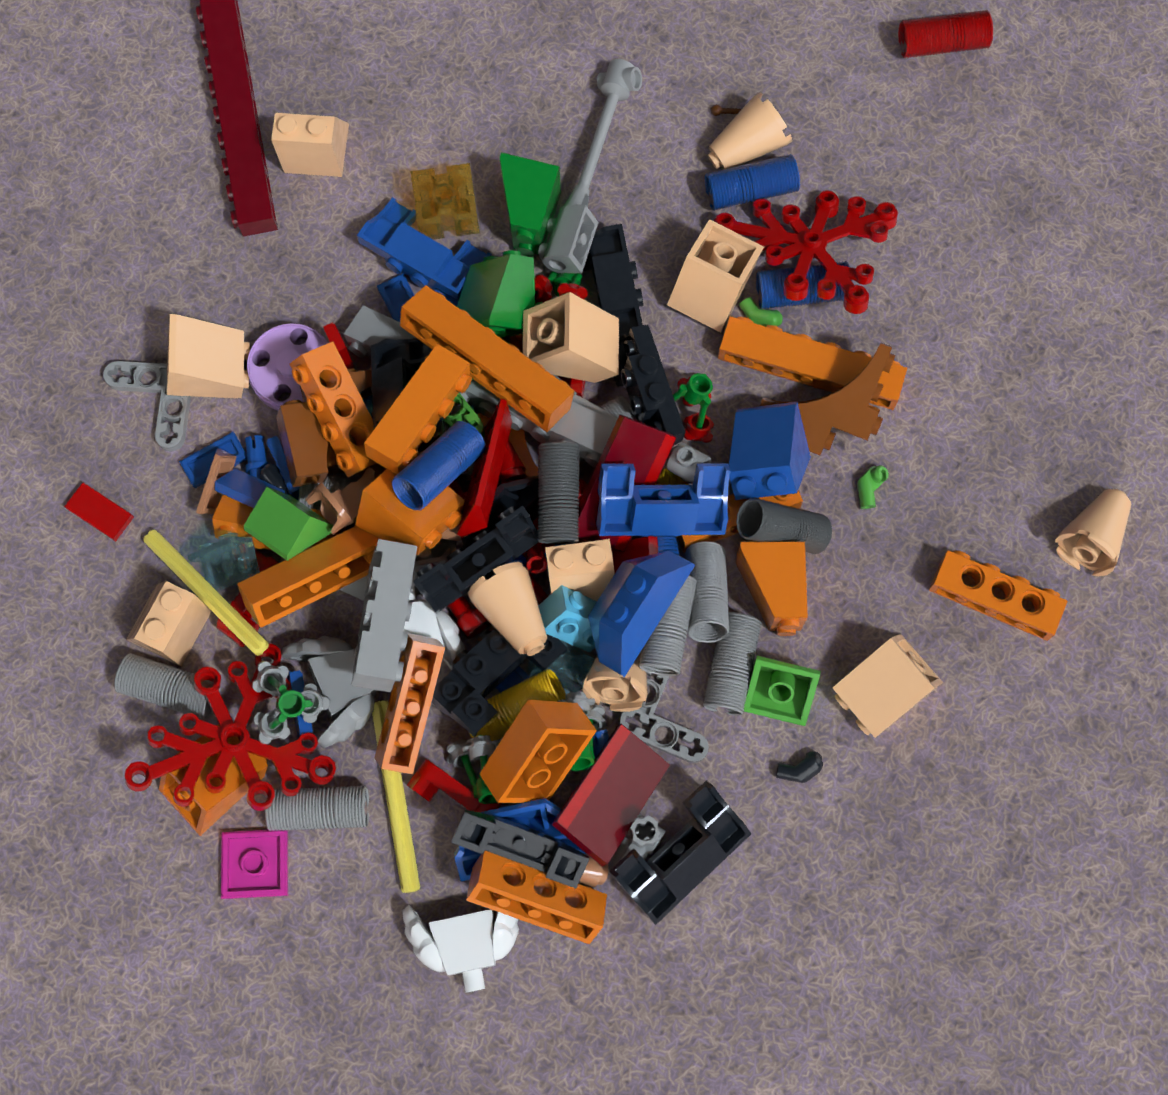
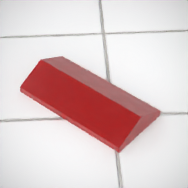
M500 399L484 427L486 449L474 463L462 510L463 518L459 523L456 535L463 537L484 529L488 525L512 426L507 400Z

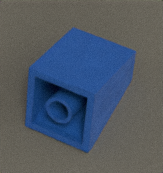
M798 402L737 409L729 467L731 469L730 482L735 500L797 493L811 458Z

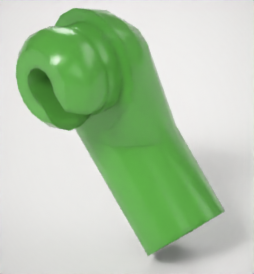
M752 297L744 299L739 304L746 318L751 319L755 324L766 327L767 325L780 326L783 322V316L779 311L759 309Z
M873 466L858 479L857 487L861 509L876 507L874 491L889 476L888 470L884 466Z

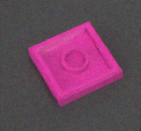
M288 830L222 832L221 899L288 896Z

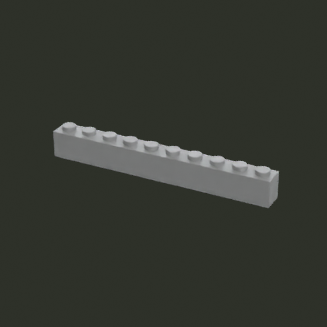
M366 306L361 307L344 332L349 350L361 358H364V356L371 358V345L384 339L416 338L400 327V322ZM474 379L463 394L460 393L469 405L477 408L481 414L488 418L491 417L500 401L499 397ZM572 401L570 410L546 432L508 405L512 419V429L517 431L522 429L529 432L534 439L542 443L548 441L578 444L580 447L579 456L595 468L616 421Z

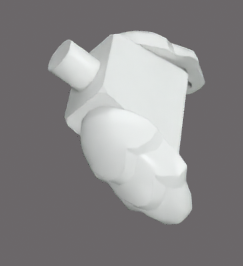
M414 588L413 592H410L408 602H412V609L409 621H405L404 631L410 634L438 639L445 647L443 660L452 670L453 660L459 653L465 650V646L458 635L459 628L444 611L441 610L436 613L428 601L416 602Z
M409 904L402 910L405 923L404 934L412 944L415 956L431 970L437 972L446 971L449 976L462 973L466 993L485 989L482 969L496 966V960L503 959L510 952L519 932L517 918L497 912L495 920L494 911L489 909L429 922L431 934L419 915Z

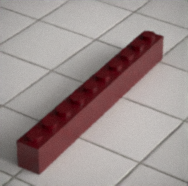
M200 0V6H196L199 23L204 24V31H200V36L204 49L208 48L209 53L208 56H204L208 74L212 73L213 81L208 82L212 98L217 100V106L213 107V113L216 123L221 124L222 132H217V137L221 150H225L226 158L221 160L225 176L230 177L231 184H226L229 201L234 202L235 210L230 211L234 228L240 229L243 237L276 231L278 226L238 0Z

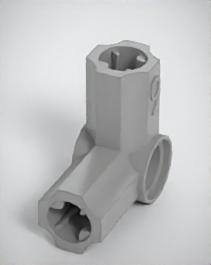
M639 814L624 837L622 844L609 861L608 871L633 848L644 860L648 855L651 856L666 832L657 826L658 821L649 815L644 817Z

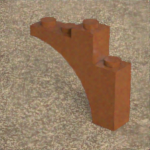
M881 342L868 365L858 376L841 389L817 399L798 401L810 452L821 455L823 449L830 450L836 433L831 432L832 427L867 441L870 434L877 435L883 418L878 417L880 409L869 405L870 400L877 402L883 384L878 383L882 371L889 373L896 356L890 353L893 346ZM764 397L760 403V406L782 404L789 402L772 400Z
M371 368L364 371L347 369L362 399L371 396ZM319 377L321 384L327 387L326 382ZM301 386L300 389L304 402L302 403L300 400L285 402L280 406L276 416L292 487L323 483L328 474V441L322 434L321 425L316 415L307 405V398ZM334 406L336 413L341 416L340 410Z

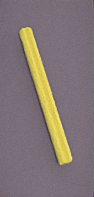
M150 530L144 536V543L255 655H262L268 649L269 643L156 530Z
M388 701L375 702L372 712L377 746ZM381 769L401 891L403 893L416 892L420 889V882L401 772Z

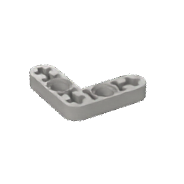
M114 361L108 364L104 369L103 378L113 390L161 393L155 439L165 451L172 452L180 449L184 445L191 396L167 395V364ZM118 370H121L124 375L133 376L134 384H132V380L129 377H120L119 382H116L111 376L116 375ZM149 371L155 372L156 380L152 384L144 385L141 383L144 373ZM176 401L182 403L183 408L179 414L173 416L167 414V407L170 403ZM165 420L173 422V432L177 436V438L171 440V443H168L163 438L164 435H169L170 425Z
M646 672V674L651 677L652 673ZM657 675L656 680H663L661 685L652 679H647V686H651L655 690L656 697L651 702H643L642 707L638 710L623 712L620 724L622 723L629 729V724L625 720L627 718L632 719L634 715L640 716L639 722L646 726L649 725V720H652L656 723L650 730L649 739L643 737L646 730L636 727L631 732L646 745L690 763L702 761L709 749L708 741L704 736L654 715L670 676ZM660 727H667L673 732V740L669 744L663 745L656 741L655 732ZM679 732L685 734L682 741L691 744L694 739L700 742L699 747L703 749V752H696L693 757L688 755L689 749L685 746L680 745L679 751L672 748L676 745Z

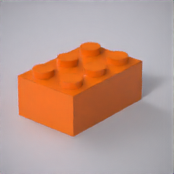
M527 700L479 774L498 803H525L543 798L549 801L597 730L578 703Z

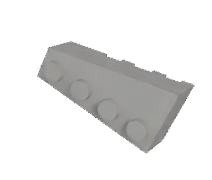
M382 539L377 541L368 570L351 686L391 692L395 681H401L404 662L399 661L400 651H405L408 632L404 631L405 621L410 619L412 602L408 601L410 592H413L415 584L413 581L416 580V573H413L417 546Z

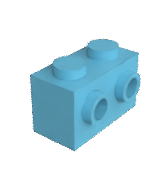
M561 585L538 605L546 634L590 653L595 648L588 615L597 601L584 596L579 591H573Z

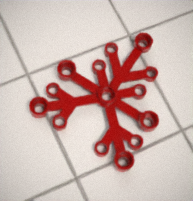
M826 190L816 197V216L810 230L800 219L799 207L789 204L782 209V221L785 224H789L795 233L787 232L771 213V203L767 199H757L753 203V215L761 219L766 227L737 222L730 213H720L714 219V222L738 234L761 238L754 242L764 246L762 251L766 250L765 260L769 265H780L784 260L801 254L794 273H791L784 280L783 293L787 299L800 301L806 298L809 286L806 276L812 260L816 258L827 271L824 279L818 282V297L824 300L832 299L835 296L837 284L845 293L843 302L845 310L852 314H860L868 308L869 293L863 286L854 285L851 280L862 285L870 284L873 281L874 268L869 264H860L856 268L838 265L826 251L827 244L848 235L868 238L876 243L884 242L887 240L888 230L894 228L897 224L898 211L892 203L883 202L875 208L874 213L860 218L865 213L866 201L862 197L854 196L848 200V214L845 223L823 232L828 218L836 216L839 210V198L833 191ZM783 243L790 244L789 246H786L784 248L778 246Z
M269 643L268 649L262 655H255V665L258 666L262 662V658L270 657L273 660L271 665L278 667L281 661L280 649L276 645ZM234 661L228 667L227 676L231 682L236 683L243 698L234 722L219 692L221 683L220 673L213 667L199 669L194 676V688L199 694L206 696L219 726L200 720L193 713H186L179 720V730L187 736L197 733L213 740L200 744L167 732L163 726H153L147 734V741L151 747L161 748L166 746L182 753L150 766L141 761L131 763L125 770V783L133 791H144L151 785L152 780L189 765L182 783L175 788L173 796L174 802L178 806L186 807L194 800V788L207 758L220 753L213 771L206 776V789L215 794L224 790L226 785L225 776L234 757L249 788L247 793L249 806L254 810L263 811L272 805L275 791L271 784L260 780L248 752L273 761L282 780L281 791L284 795L290 797L299 793L302 784L301 779L294 774L292 768L307 773L314 783L324 785L333 779L336 765L330 757L325 755L317 756L313 760L298 755L300 753L311 755L316 751L318 739L312 733H304L298 740L278 748L250 738L246 726L255 705L275 696L265 691L256 692L252 688V682L257 678L259 672L258 669H256L250 682L246 664L241 661ZM239 668L243 671V674L235 676L231 671ZM286 678V684H285V686H286L287 690H290V689H291V683H290V681ZM209 680L213 683V686L205 688L201 685V682ZM191 720L195 723V726L188 729L183 726V723ZM154 733H161L164 738L161 741H154L151 736ZM231 736H235L239 739L240 742L238 744L232 745L227 741V739ZM310 740L314 746L305 748L302 745V741ZM323 768L327 771V775L320 777L316 774L315 770ZM140 774L145 777V780L142 783H135L132 778ZM212 778H219L222 784L214 787L209 781ZM287 781H294L297 784V788L290 790L286 788L285 783ZM180 791H187L190 793V797L182 800L178 797V793ZM263 794L267 800L263 803H258L255 801L254 796Z

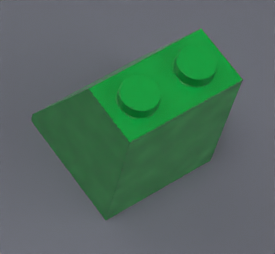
M501 152L500 165L513 248L520 251L521 255L532 257L534 254L539 255L540 245L546 243L548 238V221L550 218H554L561 195L560 167Z
M516 250L504 251L501 257H483V262L470 265L457 304L459 309L468 312L473 319L484 327L492 329L501 339L523 334V311L536 306L534 257L521 256V252Z

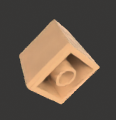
M275 113L271 141L284 173L342 177L349 123L334 116Z
M709 219L686 256L667 306L721 333L764 246Z
M571 292L523 311V354L532 361L541 364L552 375L593 383L619 375V318Z
M170 314L167 352V395L242 398L243 388L249 389V376L247 370H244V360L248 359L250 343L244 342V331L177 314Z
M610 539L545 547L551 594L563 585L598 601L614 576Z
M168 581L156 584L126 640L182 667L212 611L195 594Z
M899 634L887 640L832 688L837 693L834 695L837 702L845 710L850 708L858 718L856 723L866 735L872 734L876 738L943 682L903 635Z

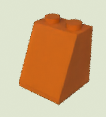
M386 469L363 489L355 525L383 540L417 546L416 555L418 556L426 548L432 549L442 538V533L447 528L452 530L460 523L463 518L461 511L465 500L450 487H446L421 511L413 510L404 505L393 491L392 480L397 474Z
M740 542L736 555V565L769 631H777L778 636L796 635V631H801L808 618L805 542Z
M201 736L195 742L204 744L213 739ZM231 736L227 739V741L232 745L238 744L240 742L239 739L235 736ZM248 752L260 780H262L268 768L267 760ZM220 753L207 758L194 788V800L186 807L178 806L174 802L173 796L175 788L182 783L189 765L161 776L158 790L199 836L248 793L249 788L234 757L225 776V788L216 794L206 789L205 781L206 776L213 771ZM212 778L209 783L217 787L222 784V781L219 778ZM180 791L178 797L186 800L190 797V793Z

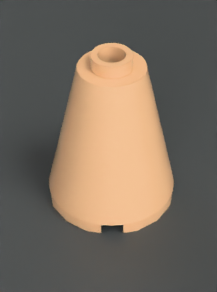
M761 92L751 98L709 145L711 152L707 156L716 169L720 167L725 170L731 167L734 168L787 146L792 142L791 134L785 137L782 130L787 126L773 104L768 99L764 102L761 101L763 96Z
M1107 489L1095 498L1055 539V543L1058 544L1056 552L1060 558L1079 571L1080 564L1094 571L1092 576H1106L1113 572L1118 562L1131 509V501L1128 496L1121 490Z
M520 562L508 563L493 569L495 575L488 580L484 576L479 578L470 587L468 592L472 604L519 654L532 656L543 650L547 634L531 579L525 566Z
M641 652L625 677L600 663L597 656L584 679L582 691L586 697L594 698L595 705H600V701L610 704L609 710L630 712L640 709L642 703L646 702L648 695L646 671L639 667Z

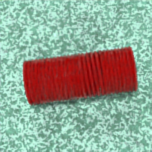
M988 10L902 20L899 24L898 41L900 45L901 41L903 45L905 41L907 47L906 52H902L901 55L903 58L989 48L993 41L991 14Z

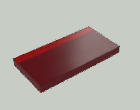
M619 415L579 504V538L588 541L610 539L612 549L625 552L631 536H599L596 521L600 500L598 484L601 464H634L636 470L634 485H655L676 441V436L624 415Z
M621 723L615 728L595 758L594 764L587 770L552 825L602 867L607 865L670 764Z

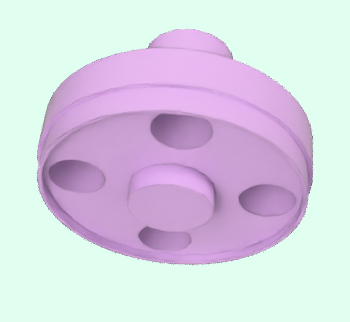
M302 324L278 325L264 332L253 344L247 359L249 382L258 398L264 404L277 411L281 405L291 400H300L303 403L300 385L294 380L289 363L300 355L327 344L328 341L316 330ZM299 338H307L304 344H294ZM262 359H270L267 365L257 366ZM291 393L287 400L278 401L281 394Z

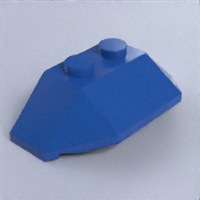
M670 551L626 560L621 563L588 615L600 663L621 676H626L695 567L692 562Z
M545 798L480 812L527 826L586 854L552 825L561 809ZM458 846L455 850L454 859L460 881L470 880L472 867L481 856V853L462 846Z

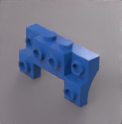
M392 197L378 215L364 224L357 234L359 243L384 257L385 264L390 270L397 274L402 272L408 275L417 286L423 288L427 285L431 289H439L459 301L470 265L483 262V257L492 256V254L489 252L487 254L472 246L470 241L466 240L459 251L453 256L452 250L412 228V224L418 217L417 211L407 209L397 203L396 199Z
M728 463L697 464L693 485H634L636 472L634 464H601L598 484L600 500L596 521L599 536L725 535L728 523V487L731 473Z

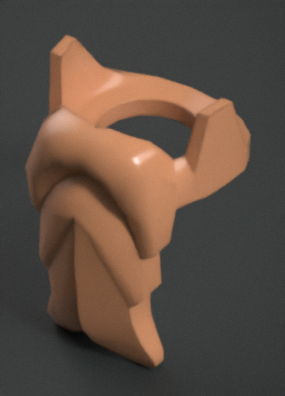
M369 467L357 482H351L343 490L338 489L332 493L321 482L305 499L309 505L321 500V513L328 522L334 525L331 529L333 535L343 527L351 525L356 521L363 489L375 480V471Z

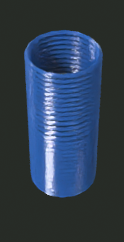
M792 154L735 166L726 170L721 169L720 171L709 172L705 174L704 178L706 193L708 196L709 193L713 194V205L710 203L713 211L741 205L742 203H749L757 199H767L798 192L800 189L799 170Z
M847 261L836 262L838 265L850 267ZM821 264L810 265L806 276L809 282L808 295L800 301L789 300L783 293L784 280L791 273H794L796 267L770 269L767 271L761 270L756 274V290L758 295L759 290L762 295V303L759 299V307L761 309L784 308V306L793 307V305L802 306V304H816V302L819 304L820 302L844 301L845 293L837 284L836 293L832 299L824 300L817 297L818 282L824 279L827 272Z
M465 421L454 423L393 478V491L398 499L413 510L421 511L485 452V441L481 433Z

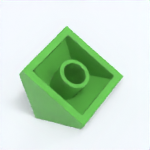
M266 487L245 522L244 530L288 561L330 535L334 525L294 497Z
M757 656L750 676L744 712L806 726L821 671Z

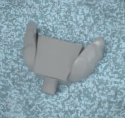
M324 635L318 639L302 638L298 642L283 647L281 657L308 662V669L318 692L330 700V707L326 712L330 722L333 723L318 740V745L326 748L337 742H345L356 730H360L365 726L374 710L376 690L351 686L356 649H353L350 644L342 639Z

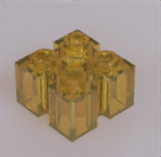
M470 163L446 166L447 173L435 174L434 168L410 171L419 232L433 240L445 238L444 231L455 230L456 236L480 233Z

